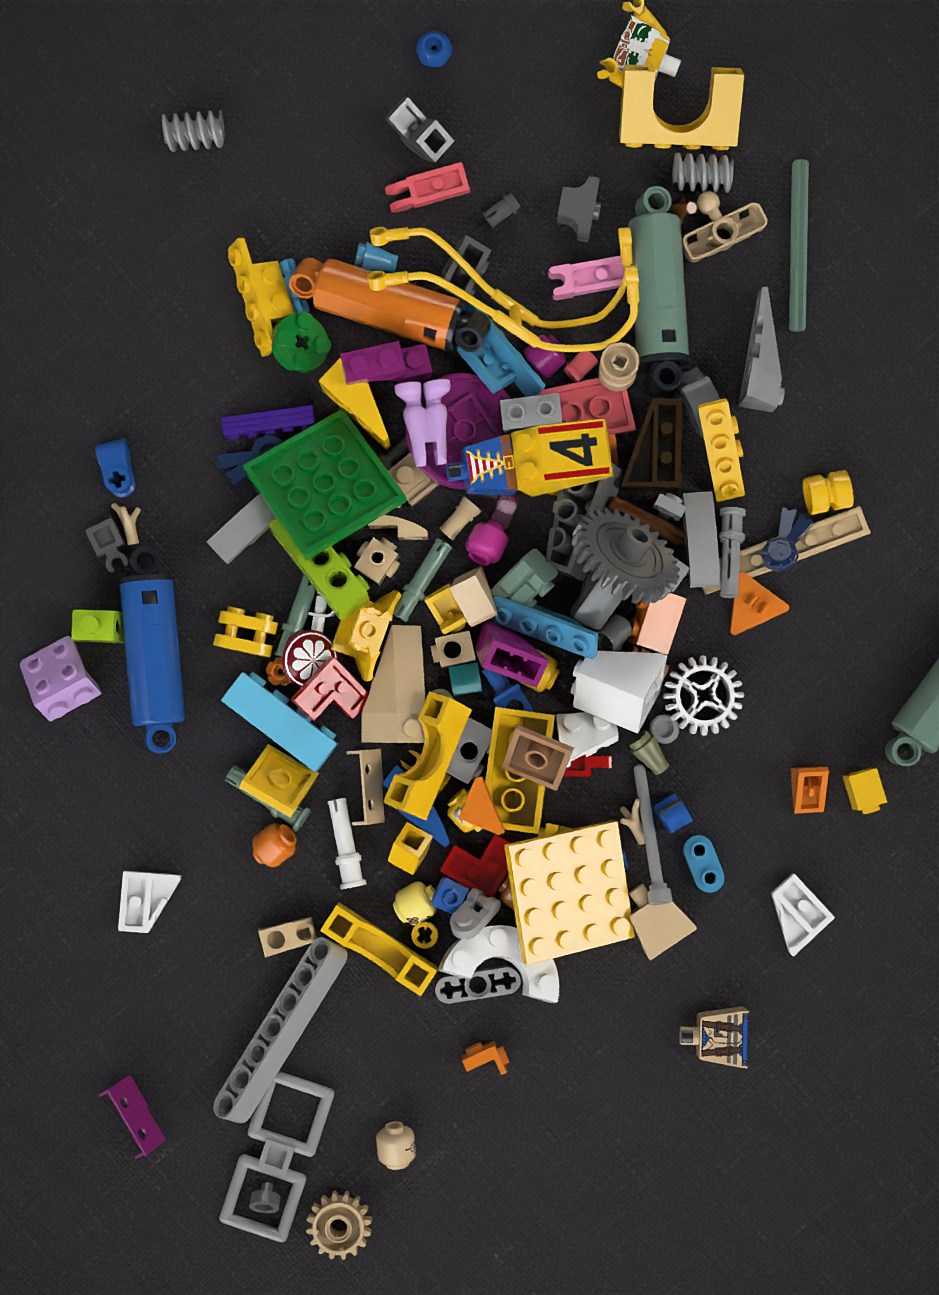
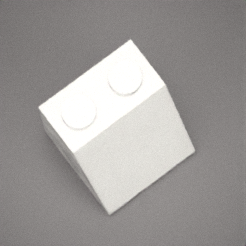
M597 651V656L594 659L585 657L584 661L579 660L573 672V676L576 677L571 689V694H574L573 707L638 733L661 691L667 655L662 653Z

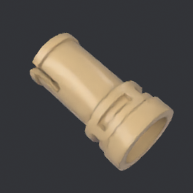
M465 496L460 500L459 506L455 507L454 513L439 527L452 541L469 521H473V517L481 513V510Z

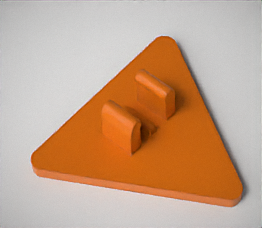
M739 571V597L733 600L730 633L732 635H737L789 610L788 604L746 573Z

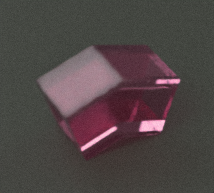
M501 495L491 520L500 523L507 530L520 498L513 495Z

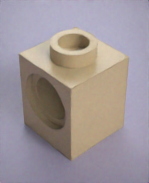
M470 631L435 638L436 645L431 646L434 663L440 662L441 668L476 661ZM450 642L458 643L461 647L460 655L456 658H448L444 654L446 644Z

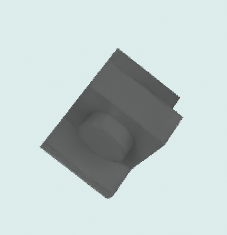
M403 97L385 117L388 123L401 136L400 140L416 155L426 161L436 162L454 142L436 119H427L409 97Z
M696 367L682 374V381L674 390L685 404L690 423L700 437L703 438L698 405L720 400L709 377H704Z

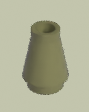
M647 730L642 731L628 743L631 748L630 752L651 769L655 775L662 773L669 767V763L666 761L654 734L650 735Z

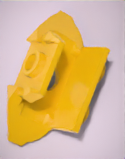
M393 590L376 602L368 601L344 620H340L331 650L354 657L358 671L364 681L373 680V670L376 660L381 653L379 650L389 621H392L395 606L402 596L399 591Z

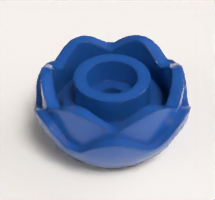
M430 31L423 34L418 40L416 53L423 65L432 68L442 67L452 55V45L449 38L443 33Z

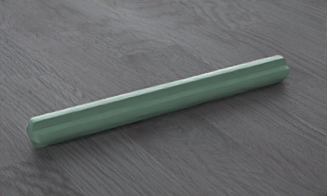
M797 159L792 163L789 330L792 332H802L806 328L809 162L805 159Z

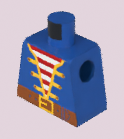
M510 434L466 446L460 452L461 462L446 464L448 481L464 480L465 491L468 494L510 496L518 490Z

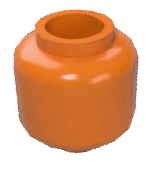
M269 824L254 836L252 840V854L258 863L277 867L294 854L297 842L296 836L287 825Z

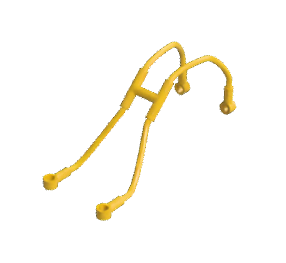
M375 227L370 230L371 243L374 246H382L389 241L409 239L410 236L423 235L430 238L444 249L491 296V299L509 311V316L500 310H494L447 280L428 272L408 273L407 271L385 273L383 271H373L367 276L371 290L380 291L387 286L405 284L412 280L422 279L433 282L492 317L493 321L533 348L538 347L556 352L603 350L624 337L637 318L639 279L637 265L631 266L633 258L630 227L618 228L624 276L612 300L596 315L565 321L540 320L538 316L499 289L490 287L445 240L429 229H408V227L387 229L385 227ZM627 289V302L630 304L629 318L615 335L601 343L582 345L547 343L541 341L540 337L522 326V320L530 326L535 325L550 329L575 327L598 322L615 308Z

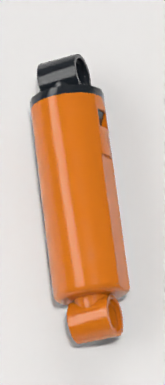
M306 258L301 261L290 277L289 287L291 291L300 298L308 299L313 297V304L318 310L448 352H453L457 345L466 352L478 351L481 349L491 329L490 319L484 313L479 311L467 313V301L411 283L390 285L383 290L373 291L369 288L367 278L368 274L373 271L336 259H328L322 264L314 258Z

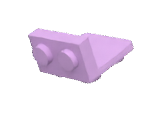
M70 636L54 642L20 662V668L33 704L50 722L102 694L98 684L86 672L75 642L72 641Z

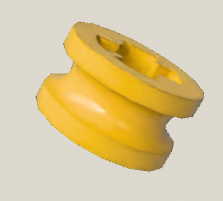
M423 921L413 927L412 940L419 948H430L437 941L438 930L432 922ZM424 927L426 930L429 927L432 930L430 934L432 940L429 942H425V939L423 942L418 940L417 937L420 935L418 929Z

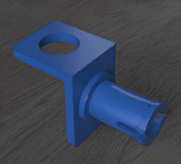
M488 669L482 671L496 693L493 701L497 707L506 708L509 701L519 700L523 704V711L534 712L521 691L519 684H511L506 676Z

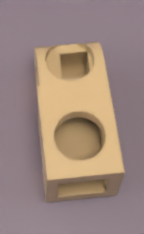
M312 917L258 929L265 957L312 943L317 939Z

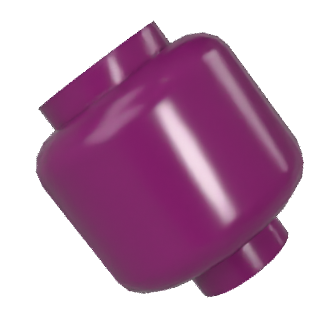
M552 334L549 337L546 335L538 336L543 342L561 344ZM530 345L523 352L527 364L535 373L544 378H550L566 362L564 355L566 352L549 351L538 347L533 348Z

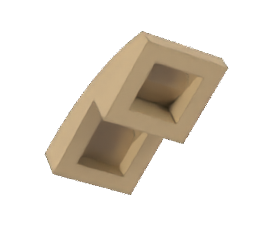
M383 515L368 524L370 529H398L399 540H428V531L402 518Z

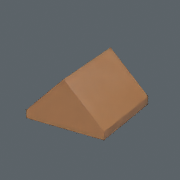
M517 725L502 769L557 791L574 747Z

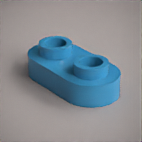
M693 835L687 838L683 845V854L696 886L708 893L719 890L724 883V873L711 841L702 835ZM696 845H702L704 848V852L700 856L694 854V847ZM709 872H712L715 876L712 883H706L704 879L705 875Z

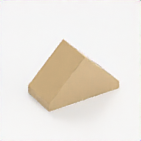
M482 566L455 578L450 586V590L471 627L498 615Z

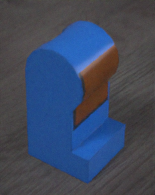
M675 793L652 806L668 833H673L693 821L680 798H677Z

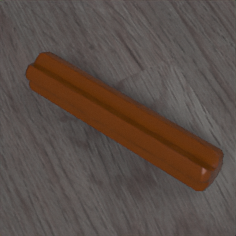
M611 497L606 508L611 513L614 509H617L623 517L625 512H627L633 521L636 517L640 518V525L644 526L648 523L650 525V532L658 531L660 533L658 536L674 544H681L685 537L684 529L618 497Z

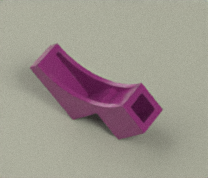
M399 341L340 354L347 385L385 380L397 381L399 383L423 382L430 380L432 375L426 344L401 349Z

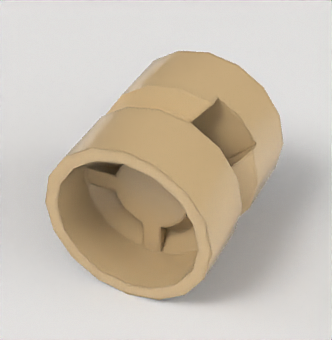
M619 342L609 345L603 351L598 374L599 380L604 387L618 392L626 390L634 383L639 366V356L636 350L629 344Z

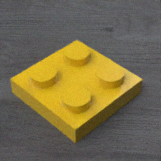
M268 744L242 780L239 788L291 818L319 773L314 772L306 765Z

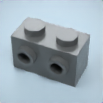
M466 235L457 242L454 250L481 277L489 265L487 258L491 249ZM450 256L440 277L473 296L476 290L474 286L475 281ZM437 284L433 291L464 300Z

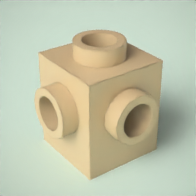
M374 537L370 543L365 541L356 554L360 558L354 566L355 570L380 586L386 575L391 578L400 565L397 562L399 555L395 552L397 547L383 537L380 541ZM376 556L383 557L380 563L373 562Z

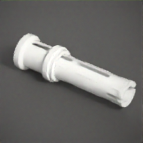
M346 798L328 801L339 857H336L335 863L339 865L342 878L340 889L367 884L366 880L362 878L359 863L362 860L361 855L356 853Z

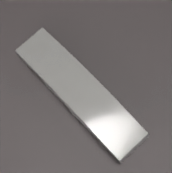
M259 494L217 531L207 543L229 564L249 544L252 545L269 529L268 523L276 517Z

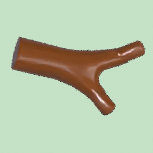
M682 197L680 203L671 205L668 212L676 213L682 224L684 216L695 213L697 206L694 202H686V198Z

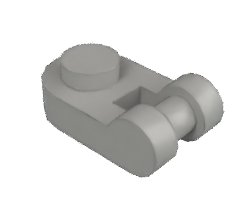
M473 888L468 893L466 901L450 918L453 935L459 939L475 937L498 913L501 906L500 900L492 896L488 898L483 891ZM478 907H481L482 909L479 913L475 911Z

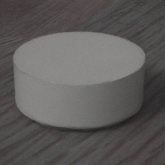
M658 715L653 718L649 725L650 735L654 734L658 743H671L679 734V724L677 720L672 721L670 715Z

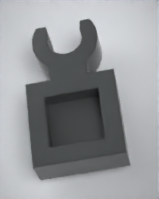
M109 518L85 530L97 557L107 556L106 568L109 572L116 573L113 566L116 559H121L124 566H129V558L119 551V548L126 544L113 518Z

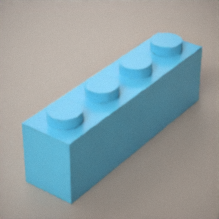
M253 671L250 675L242 672L221 701L314 772H318L339 744L334 740L336 734L324 725L319 729L310 722L311 719L299 708L295 711L287 705L290 699L277 689L273 693L264 687L266 681Z

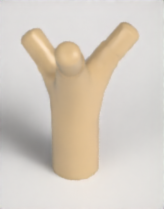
M113 503L111 507L116 511L123 524L127 545L139 543L135 523L141 511L140 508H135L134 512L129 515L126 507H120Z
M635 799L632 813L625 807L620 808V811L625 816V818H621L620 823L627 825L638 844L642 845L645 844V839L639 817L641 800Z

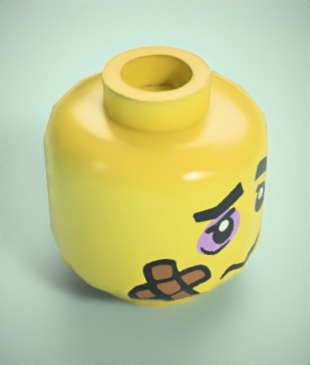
M416 881L396 893V901L393 902L394 910L403 923L408 922L411 925H417L434 916L437 907L431 905L430 901L435 893V889L431 885L426 887L422 882Z

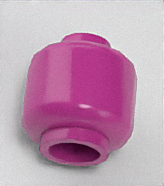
M489 520L487 523H477L465 544L466 550L469 552V558L484 566H488L490 563H497L508 544V536L503 531L504 527L493 520Z

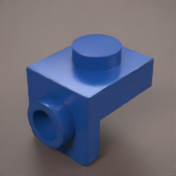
M445 876L440 880L430 904L453 915L461 906L469 889L455 879Z

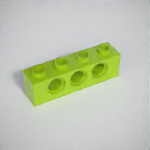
M275 518L268 523L274 537L341 621L370 601L367 592L370 589L368 584L360 574L355 577L349 569L352 567L350 561L342 552L337 554L332 546L305 561L278 520ZM319 556L329 558L323 565L314 563L315 559ZM337 578L347 580L342 587L331 585Z

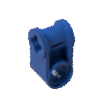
M125 438L95 445L96 456L106 488L117 497L125 498L130 496L135 489V479L131 466L130 451ZM122 477L125 481H122V487L118 488L115 484L118 483V478Z

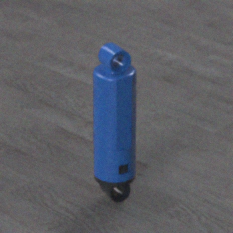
M142 546L137 548L130 557L129 567L132 576L119 579L131 721L134 726H146L144 739L146 747L153 753L162 754L169 752L176 743V734L172 723L185 720L174 584L172 574H159L161 559L158 552L152 547ZM141 555H147L152 559V567L148 570L139 568L136 562L137 558ZM158 730L164 731L168 735V742L164 747H157L152 741L153 734Z

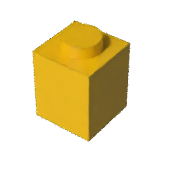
M867 768L843 775L853 810H862L863 814H868L880 810V804L887 803L877 768Z
M407 822L393 843L388 862L414 875L427 854L433 836Z

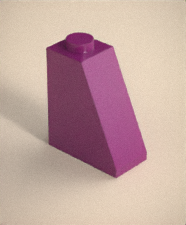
M488 620L483 622L473 644L483 668L536 688L549 662L544 655L512 629Z

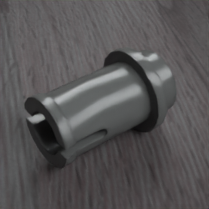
M511 193L507 196L505 194L502 195V200L482 213L492 229L512 213L516 215L517 210L521 208Z

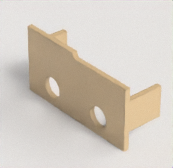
M381 749L347 751V754L360 755L364 821L352 822V825H370L385 822ZM366 764H367L368 767H369V773H368V775H367L366 770H365ZM369 800L371 801V810L368 807Z

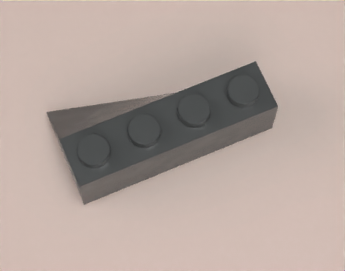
M613 463L614 477L558 490L557 501H554L552 513L555 516L553 528H550L546 562H550L559 574L585 581L588 572H583V567L587 562L577 563L579 554H573L572 534L581 518L587 512L593 513L595 509L602 512L606 508L609 499L617 496L625 472Z

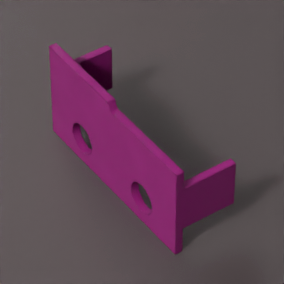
M128 1075L99 1094V1097L108 1093L141 1149V1152L135 1156V1159L148 1155L166 1140L148 1110V1104L131 1075ZM120 1098H123L126 1101V1108H123L121 1106ZM139 1129H141L145 1134L144 1140L141 1139L138 1135Z

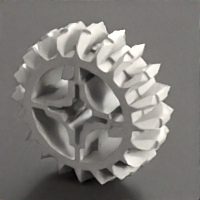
M700 656L699 665L696 664L693 657L689 658V669L683 663H679L677 666L682 674L679 675L674 671L669 674L671 678L676 680L675 684L665 682V687L673 689L672 693L663 694L664 699L672 698L673 704L666 705L665 709L672 710L675 708L677 712L670 717L671 720L675 721L681 717L683 719L679 724L681 729H684L690 723L689 733L691 734L696 733L698 726H700L701 735H707L708 726H710L714 734L719 733L717 723H720L724 728H728L729 723L725 718L737 719V715L731 709H742V704L734 702L735 698L744 697L743 692H734V687H739L742 683L741 681L732 683L730 679L737 674L736 671L732 670L725 674L724 671L727 669L728 664L723 662L717 668L716 657L711 658L709 665L706 663L705 656ZM697 671H706L713 674L703 685H698L687 679L688 676ZM719 680L722 681L726 690L725 705L715 694ZM681 687H684L692 698L687 712L680 700ZM708 688L710 693L708 694L710 695L709 700L711 702L702 701L698 704L697 697L699 696H696V690L702 691ZM704 706L720 712L709 720L694 718L696 713Z

